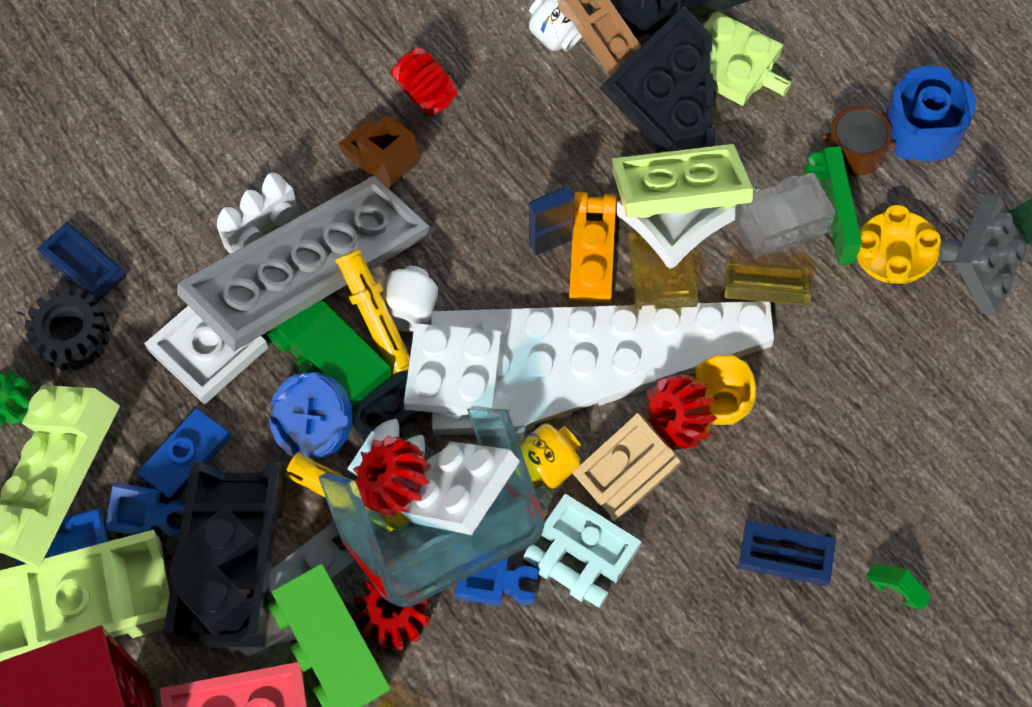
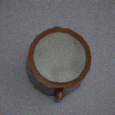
M852 106L842 110L834 118L830 132L822 133V141H827V148L841 146L846 173L853 176L867 175L876 171L883 164L888 149L896 148V141H891L892 127L887 118L876 109L866 106Z

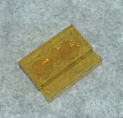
M629 233L628 249L635 310H642V306L654 305V309L697 307L698 292L692 250L675 267L670 269L642 236L635 237V233Z

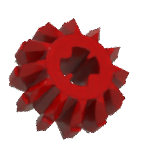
M416 47L409 53H405L391 69L395 83L425 115L432 117L438 112L443 111L457 96V88L446 74L447 72L422 48Z
M677 375L676 377H664L657 381V386L646 390L650 402L641 407L648 412L647 421L672 450L695 448L697 445H701V439H706L712 435L708 423H712L718 418L710 412V406L716 399L705 397L707 384L695 382V378L689 375Z
M388 435L382 441L373 439L370 452H361L363 460L359 466L353 468L358 477L351 487L359 494L358 501L362 502L365 507L384 516L390 515L394 517L398 512L409 513L412 500L422 501L419 492L423 486L430 483L424 476L431 466L423 458L424 452L417 445L399 437Z
M381 572L379 575L389 599L372 582L365 581L363 588L368 596H354L353 604L360 611L352 615V619L356 626L363 627L360 634L365 642L376 637L375 645L377 650L383 651L387 647L388 641L393 640L395 649L401 651L404 649L403 637L407 636L416 643L420 640V634L415 627L429 626V616L423 612L430 608V601L428 597L419 596L422 591L420 582L416 581L407 585L405 573L400 572L396 576L394 583L389 581L387 573ZM389 605H398L400 611L398 616L393 612L394 618L387 619L384 617L383 609L385 607L390 611Z

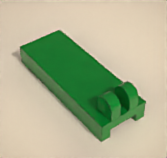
M841 146L824 148L823 152L813 153L808 157L804 174L810 180L820 179L838 265L853 264L861 248L862 240Z

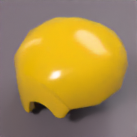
M715 355L702 361L696 367L695 382L707 384L705 397L716 399L710 406V412L718 419L710 424L734 425L751 412L756 400V382L747 362L734 355Z

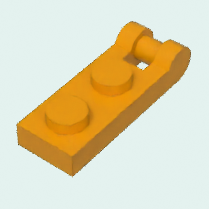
M575 192L569 301L611 303L616 194L604 193V197H588V192ZM586 213L603 214L602 221H587Z

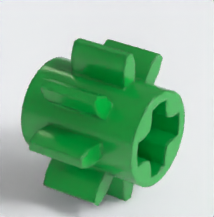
M9 371L6 376L0 373V427L4 422L13 425L24 420L31 400L27 396L34 391L22 377H18L13 371Z

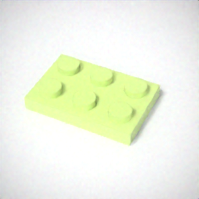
M734 144L612 158L613 175L627 218H647L654 214L670 212L688 213L696 209L712 207L729 208L737 204L752 203L753 187Z

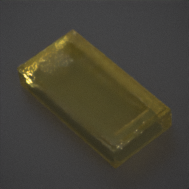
M726 261L724 298L809 306L811 299L810 269Z

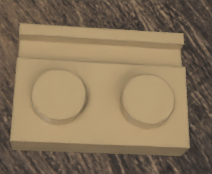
M637 413L587 458L573 474L599 505L604 507L615 522L620 520L680 466L683 461L672 451L670 446L642 414Z

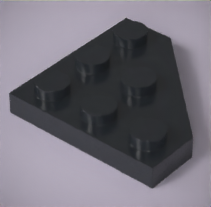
M683 6L617 69L599 89L661 153L712 147L715 145V129H712L714 88L713 74L710 73L712 34Z

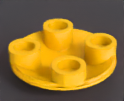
M894 205L887 208L884 213L868 220L860 229L862 245L857 255V260L863 270L877 280L892 284L909 283L929 273L938 261L941 246L940 235L929 221L920 215L909 212L904 206Z

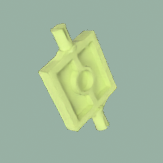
M718 11L714 12L704 24V27L712 34L710 73L713 74L714 91L744 106L752 93L763 86L784 97L791 86V81L771 72L772 66L781 55L783 44Z

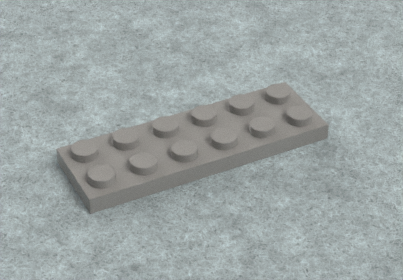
M372 176L178 283L177 295L233 351H236L347 285L338 264L335 262V259L360 248L368 269L371 271L425 239L430 226L381 181Z

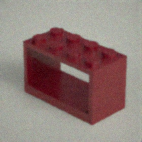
M102 625L0 661V707H157L147 673Z

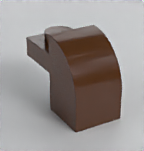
M387 115L376 124L369 119L366 120L339 143L342 153L366 170L370 177L375 176L387 188H390L420 162V152L414 134Z

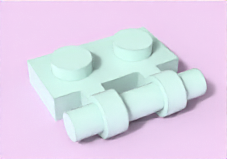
M564 494L540 529V535L551 541L552 545L545 552L531 544L526 550L523 559L539 570V575L546 580L552 577L571 590L570 595L580 602L586 599L600 608L609 593L594 584L595 581L602 574L617 583L639 550L641 541L569 495ZM566 552L587 564L581 575L560 562Z

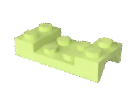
M42 385L39 391L31 398L28 406L29 410L22 424L33 430L34 434L24 445L21 459L11 478L5 482L1 490L0 553L34 567H40L120 405L96 388Z
M150 530L45 558L40 567H34L26 563L0 570V661L100 625L112 637L129 634L132 638L164 630L170 584L162 543L155 531Z

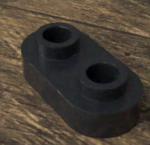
M408 371L396 374L354 406L352 410V424L359 438L366 441L371 431L373 432L376 427L373 428L367 425L369 420L373 418L381 419L382 423L397 419L400 430L425 412L405 410L402 398L406 391Z

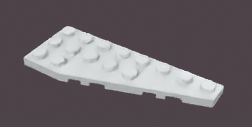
M770 301L433 311L431 325L501 331V347L492 418L432 412L433 436L522 433L534 429L536 424L553 418L560 420L571 416L572 412L597 403L600 406L657 386V381L664 377L696 373V367L702 361L715 355H734L740 358L772 347L774 333Z

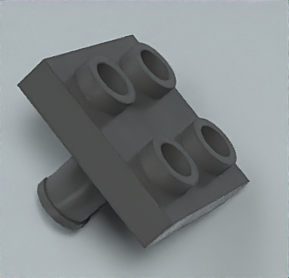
M983 195L964 241L942 239L938 261H941V265L957 266L981 313L998 315L1004 299L1010 295L1012 279L1017 267L1023 263L1026 255L1025 242L1021 240L1013 223L1012 215L1008 213L1000 195Z

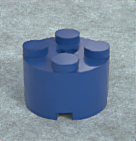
M922 66L912 69L906 74L905 78L897 83L885 117L891 124V141H896V148L893 151L899 158L905 160L936 161L955 154L976 109L974 92L964 79L961 83L956 78L950 76L952 71L943 67Z

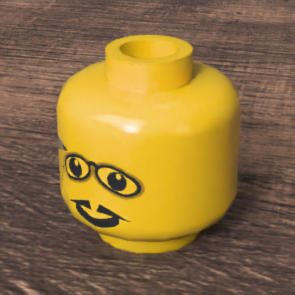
M542 424L518 444L516 452L520 462L517 467L536 489H539L542 485L547 489H555L580 466L581 461L576 450L582 445L566 426L557 431L550 424Z

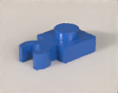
M116 482L112 486L105 530L135 535L154 530L155 526H157L166 535L179 537L181 525L173 523L170 515L172 512L183 513L185 501L173 500L167 504L159 503L160 490Z
M463 550L455 597L458 600L501 606L503 594H508L520 604L531 605L534 604L535 593L524 592L518 585L525 579L538 581L539 570L531 566H522L515 571L507 570L508 557Z

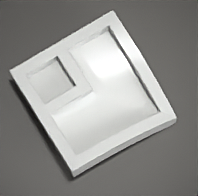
M619 200L617 201V216L633 227L656 251L665 265L671 269L700 242L718 229L734 221L735 206L729 208L712 207L696 209L688 213L670 212L654 214L647 218H627L622 201Z

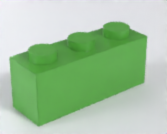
M323 564L271 591L276 601L267 606L280 630L290 626L298 643L290 648L303 672L313 668L321 685L313 690L322 707H362L391 690Z

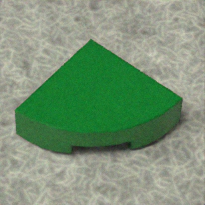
M873 563L866 575L868 580L880 591L883 592L885 587H889L903 595L905 599L902 604L924 610L931 599L929 593L907 569Z

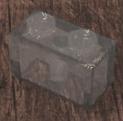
M812 172L800 177L798 175L789 176L778 185L764 190L759 188L753 189L752 203L736 205L734 222L753 259H757L829 233L836 212L817 177Z

